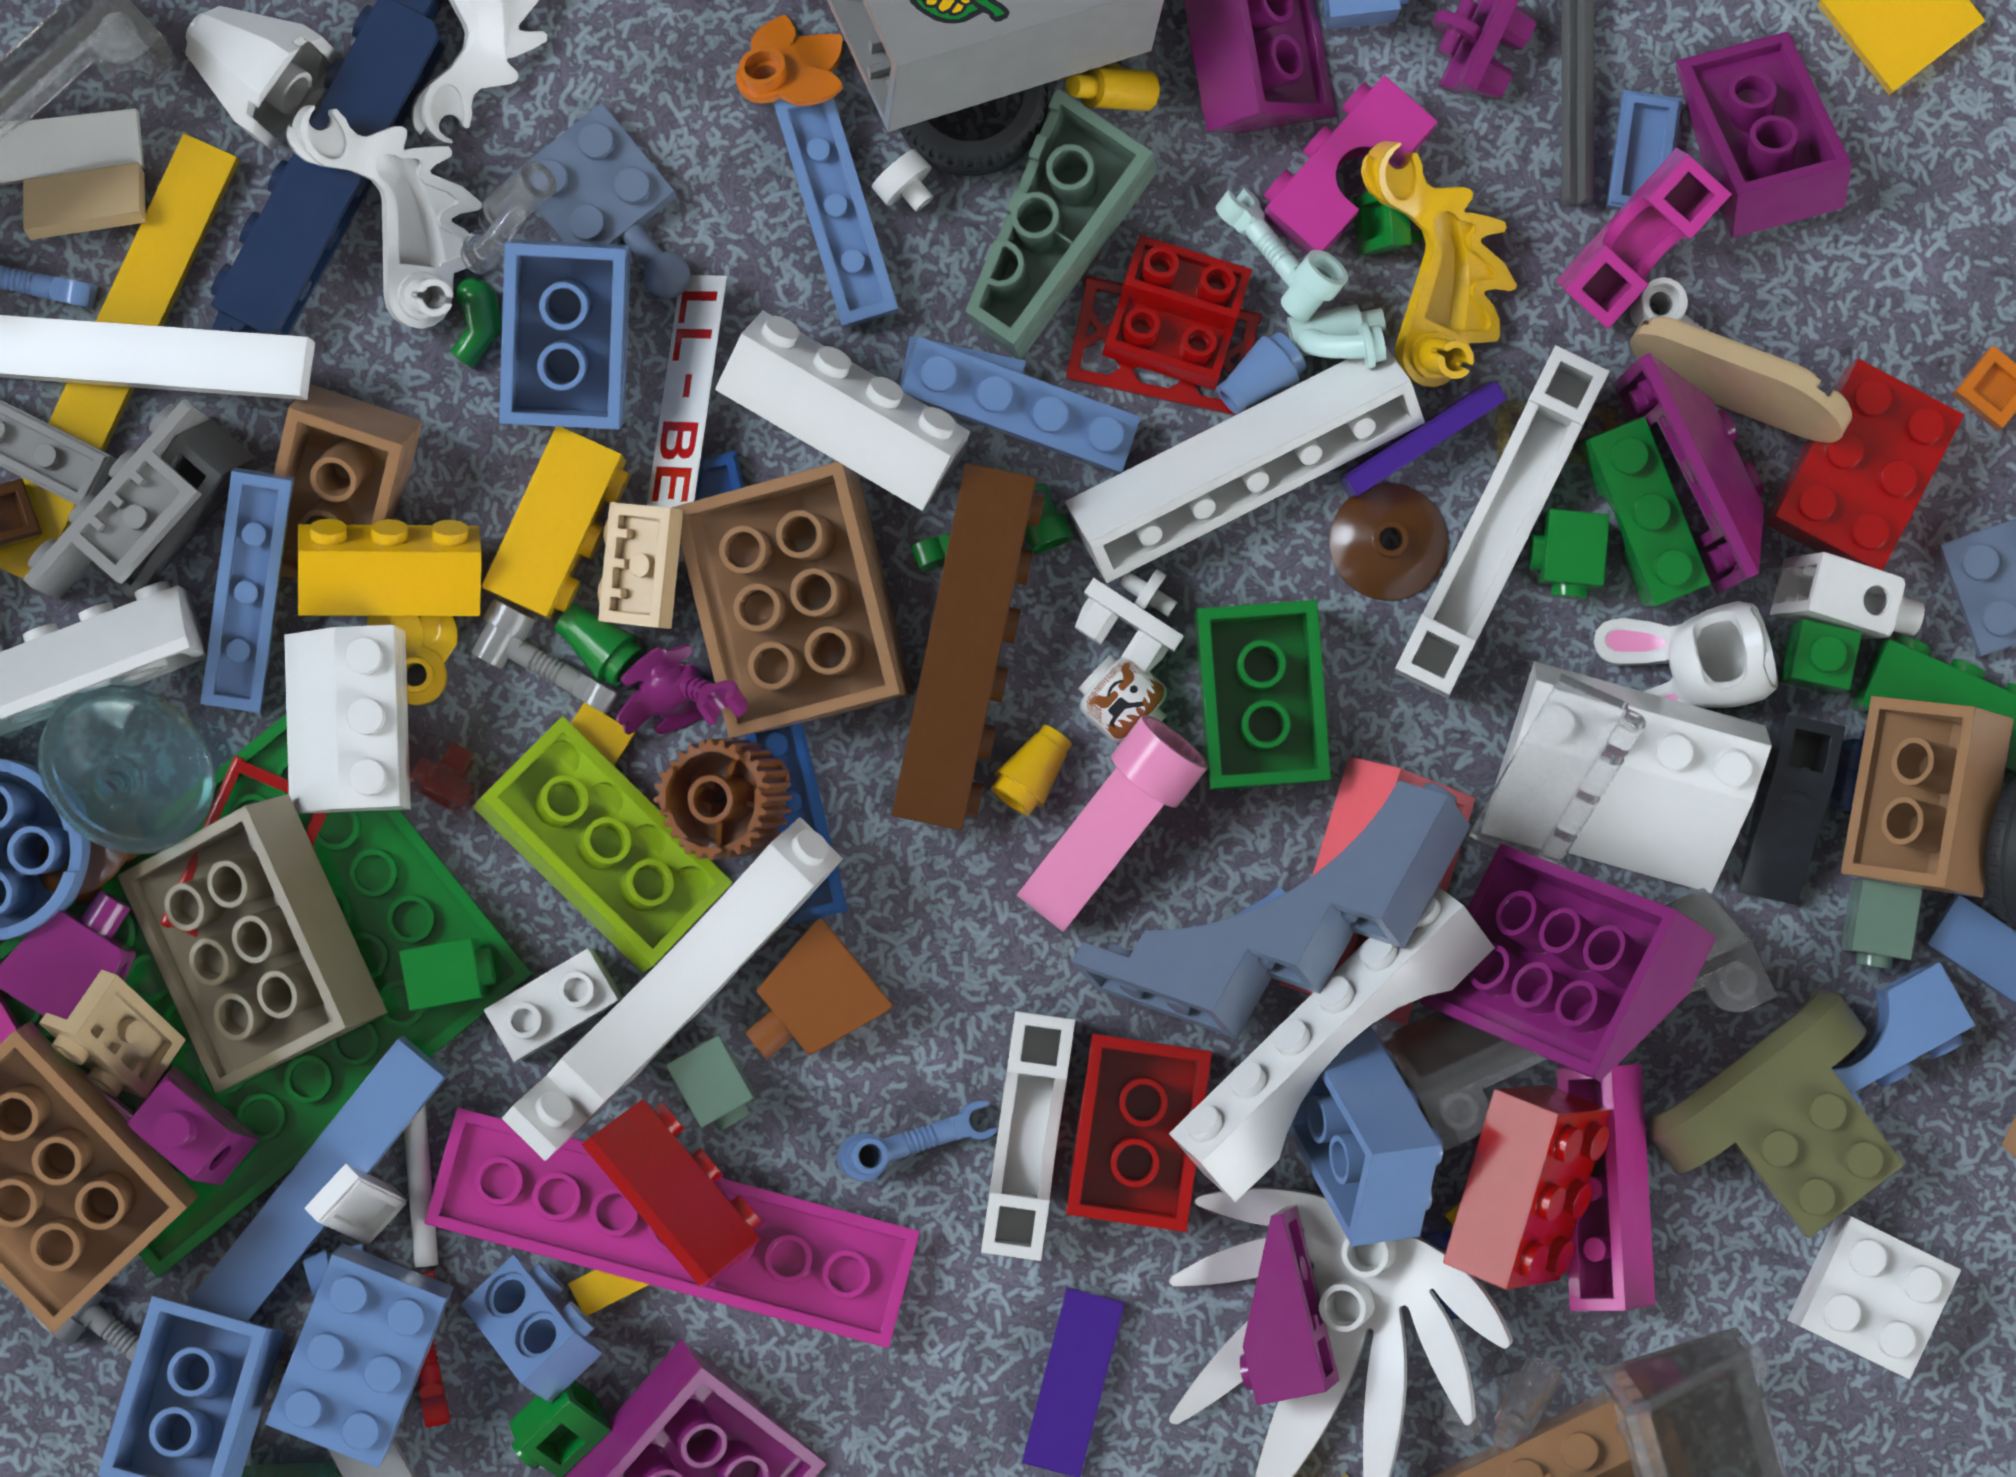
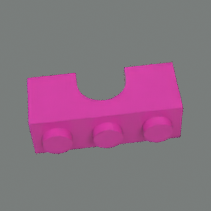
M1385 75L1373 88L1366 82H1363L1343 105L1342 110L1348 116L1334 131L1325 125L1303 150V153L1309 158L1308 161L1295 175L1288 169L1283 171L1263 195L1270 201L1264 212L1265 219L1306 255L1312 250L1326 252L1355 220L1359 211L1338 188L1336 182V170L1338 167L1350 159L1365 158L1377 143L1391 141L1400 142L1401 146L1391 155L1389 164L1395 169L1400 168L1406 160L1404 156L1406 152H1416L1432 134L1438 122Z
M1675 148L1555 282L1609 329L1648 287L1649 284L1646 282V278L1658 260L1679 240L1685 237L1691 239L1732 194L1689 154Z

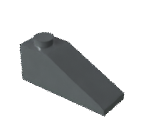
M213 419L177 435L162 456V459L200 491L202 495L123 584L112 579L93 561L90 564L133 602L137 601L134 592L151 585L228 499L232 470L235 467L248 469L256 457Z

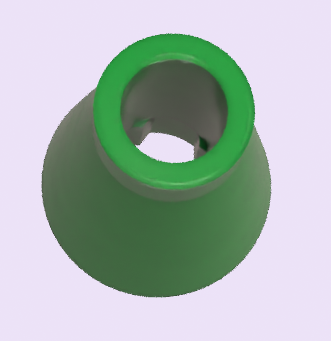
M577 603L570 606L562 614L555 626V631L567 641L600 683L608 681L614 687L621 685L622 675L642 658L645 653L644 649L637 644L638 638L636 635L610 622L598 621V616L586 611Z

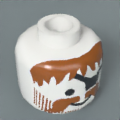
M1109 655L1078 688L1084 694L1080 703L1081 712L1115 743L1122 742L1142 715L1152 716L1161 722L1167 717L1159 708L1167 696L1166 686L1153 673L1144 672L1127 657H1121L1116 660L1112 655Z

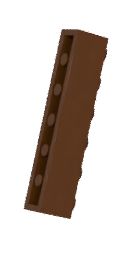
M965 463L891 816L960 831L963 829L965 817L977 819L984 784L973 782L978 759L989 761L996 732V726L985 724L990 700L1002 702L1009 670L1008 667L998 665L1003 642L1014 644L1021 609L1010 607L1015 583L1027 585L1034 552L1033 550L1024 549L1023 543L1027 525L1039 527L1046 492L1035 490L1037 477Z

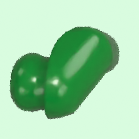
M467 278L459 284L455 294L456 301L463 306L467 328L449 352L473 370L501 333L502 313L498 294L491 284L476 278Z

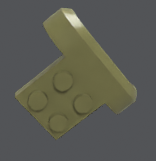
M1814 989L1808 994L1810 996L1809 1001L1795 1015L1690 1096L1667 1110L1656 1111L1649 1116L1647 1138L1676 1174H1682L1699 1167L1734 1144L1803 1236L1807 1238L1812 1237L1905 1165L1831 1069L1861 1042L1866 1035L1867 1029L1838 992Z

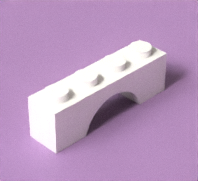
M1015 1011L981 1253L1037 1261L1042 1259L1075 1019Z

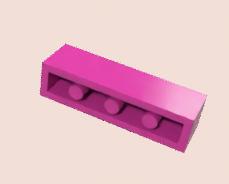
M1642 1064L1617 1065L1601 1082L1567 1067L1556 1068L1557 1089L1611 1109L1606 1123L1609 1129L1608 1143L1601 1157L1595 1161L1588 1183L1592 1187L1591 1200L1584 1214L1578 1218L1571 1240L1575 1245V1251L1568 1268L1570 1311H1626L1656 1305Z

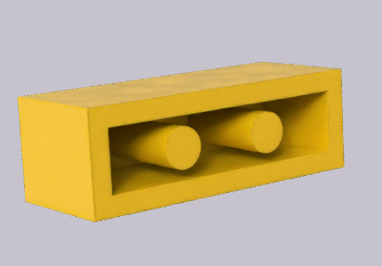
M556 426L481 587L491 594L553 621L557 610L565 612L572 605L580 587L581 581L573 578L582 556L592 559L602 541L604 526L598 524L607 502L618 503L627 487L630 473L623 470L626 464V459L623 455L568 429Z
M321 519L312 524H298V616H480L481 542L479 526H467L465 523L457 520H442L433 525H406L402 521L392 519L379 520L372 525H346L344 522L335 519Z

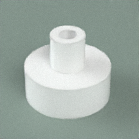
M912 149L884 170L873 183L872 189L887 206L896 203L903 197L915 212H918L934 197L921 182L931 171L932 167L916 149Z

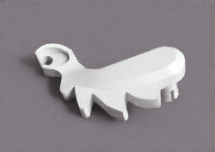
M449 0L464 29L463 48L451 65L426 83L424 88L416 95L411 107V122L419 135L424 132L434 140L452 143L453 141L445 137L439 130V123L444 116L453 115L459 121L460 127L469 128L472 118L471 105L473 97L481 88L508 85L517 81L519 77L518 72L507 62V59L528 52L547 41V34L544 31L519 30L520 23L539 0Z
M315 105L303 106L294 117L292 127L288 126L286 133L288 143L294 153L308 163L321 167L349 170L370 179L380 191L382 199L383 293L386 309L393 319L404 326L422 329L436 325L445 318L452 306L454 273L477 265L482 261V255L476 240L464 228L452 222V218L459 214L478 211L482 208V203L463 186L435 176L430 171L436 164L450 158L452 150L449 146L404 149L407 129L401 126L389 127L368 136L357 135L349 127L346 118L337 109L329 110L330 121L328 126L323 130H316L309 123L311 113L315 110Z

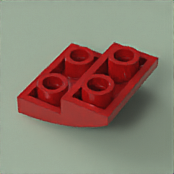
M1139 234L1102 356L1215 390L1252 269Z

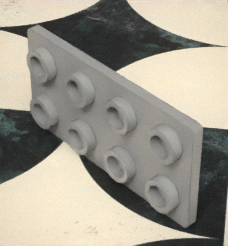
M183 399L177 406L169 404L162 409L151 422L149 431L152 434L137 451L134 449L127 450L112 465L108 473L112 479L97 496L89 494L74 507L68 517V521L72 524L57 541L49 539L33 553L28 561V566L31 570L25 575L23 581L31 588L60 600L91 565L90 562L93 561L112 579L123 584L202 495L200 491L165 462L162 456L177 435L212 418L186 399Z

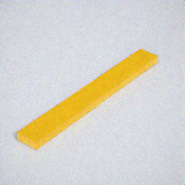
M183 133L146 212V223H141L95 322L164 327L240 163L236 156ZM67 382L48 424L105 452L135 387ZM24 478L22 479L42 535L36 540L0 549V569L22 579L31 570L28 566V561L33 553L47 540L53 539L57 541L72 524L68 521V517L76 504Z

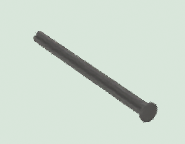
M1561 0L1562 199L1564 204L1583 206L1592 204L1594 201V0Z

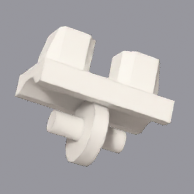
M1156 569L1148 582L1132 572L1124 575L1119 586L1138 597L1135 603H1132L1095 578L1092 579L1084 591V597L1087 598V601L1081 609L1075 629L1101 645L1117 619H1120L1137 630V633L1121 657H1126L1133 661L1144 672H1150L1163 659L1167 651L1173 654L1184 637L1145 611L1147 606L1150 605L1168 617L1177 604V601L1158 590L1167 576L1159 569Z

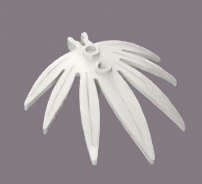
M1251 1187L1236 1203L1222 1190L1206 1193L1196 1198L1195 1203L1199 1207L1233 1219L1269 1226L1270 1217L1284 1207L1297 1204L1302 1228L1305 1230L1304 1236L1310 1261L1314 1264L1313 1273L1320 1298L1319 1312L1327 1327L1339 1376V1381L1327 1392L1278 1401L1255 1477H1294L1321 1439L1346 1393L1360 1359L1369 1328L1373 1330L1374 1334L1365 1391L1363 1477H1391L1401 1438L1407 1390V1350L1402 1315L1403 1305L1409 1308L1416 1331L1430 1364L1463 1423L1470 1425L1475 1420L1474 1392L1466 1356L1448 1314L1432 1289L1435 1290L1458 1317L1494 1344L1506 1349L1512 1344L1513 1339L1501 1312L1485 1288L1474 1276L1444 1264L1445 1251L1420 1237L1352 1247L1324 1195L1308 1191L1276 1187ZM1266 1237L1247 1241L1214 1253L1173 1275L1169 1279V1283L1176 1287L1200 1286L1256 1278L1259 1273ZM1248 1321L1218 1351L1187 1390L1170 1415L1169 1421L1172 1424H1179L1243 1382L1240 1372V1356L1244 1354L1242 1346Z

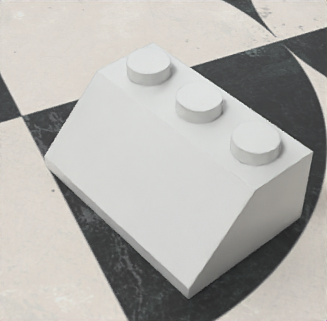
M396 625L331 627L285 634L289 796L297 813L411 809L405 630Z

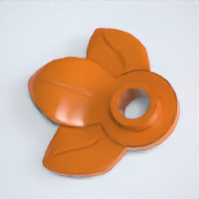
M781 15L767 22L754 33L751 38V50L740 60L736 71V84L740 94L745 99L754 103H771L781 99L795 106H812L832 99L843 89L841 80L832 73L840 63L843 54V36L841 34L797 36L795 27L786 15Z

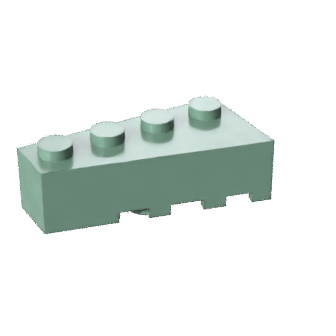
M1057 87L1048 106L1049 112L1040 134L1037 133L1028 155L1029 161L1018 189L1014 190L1006 209L1007 215L998 238L994 240L965 310L974 330L1016 359L1021 360L1158 172L1153 151Z

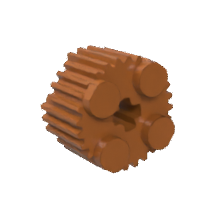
M718 738L701 740L699 744H690L687 751L677 753L679 760L670 761L671 767L667 771L659 772L658 776L662 779V783L655 784V789L660 791V795L654 797V802L660 804V815L667 816V820L663 824L665 827H672L673 830L670 836L672 838H680L679 846L681 848L685 847L684 853L687 855L696 854V858H708L709 860L749 856L751 853L765 850L781 834L778 827L786 825L788 822L783 816L784 813L791 812V808L786 806V801L792 800V795L786 793V789L791 786L789 782L790 772L782 759L771 757L772 752L769 749L761 750V744L750 743L749 739ZM722 789L726 792L727 802L720 800Z

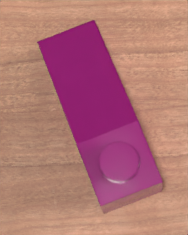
M1297 1204L1284 1207L1270 1217L1242 1346L1244 1354L1240 1356V1372L1243 1383L1247 1390H1253L1257 1405L1324 1393L1339 1381L1327 1327L1319 1312L1320 1298Z

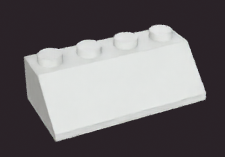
M764 310L741 333L715 388L716 391L922 511L960 462L965 453L970 433L969 430L957 424L947 412L939 408L926 406L904 393L902 388L894 381L871 374L851 362L850 358L841 350L818 343L801 333L791 321L783 317L772 316Z
M168 581L154 583L134 592L137 601L116 609L112 602L102 603L81 611L78 614L81 622L60 630L57 623L34 628L22 635L25 643L4 651L0 644V737L205 660L207 658L208 642L189 591L178 585L170 588Z

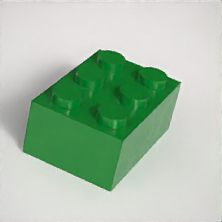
M1317 600L1197 608L1194 614L1204 755L1209 766L1206 770L1207 792L1320 784L1330 781L1331 771Z

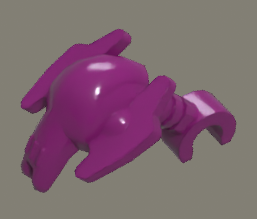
M684 644L668 650L657 647L640 658L622 675L621 682L628 686L639 681V689L624 704L616 717V721L623 725L624 733L630 735L649 717L657 714L663 716V718L654 725L653 729L658 734H665L685 727L704 717L709 726L714 725L717 722L719 713L728 706L736 717L742 716L747 710L748 702L734 681L724 680L716 684L712 680L706 681L701 678V672L697 667L682 662L694 652L693 647Z

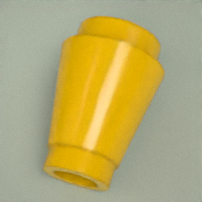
M1043 725L1038 733H1035L994 772L997 780L992 785L991 791L1010 808L1029 816L1035 807L1042 808L1072 743L1056 729Z

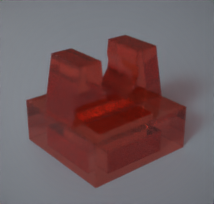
M452 742L438 765L421 757L409 776L411 789L463 819L475 799L474 786L465 782L466 777L475 764V761L472 760L474 754Z

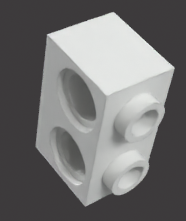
M587 948L484 1009V1012L512 1060L516 1062L524 1060L617 1005L623 999V996L596 950Z

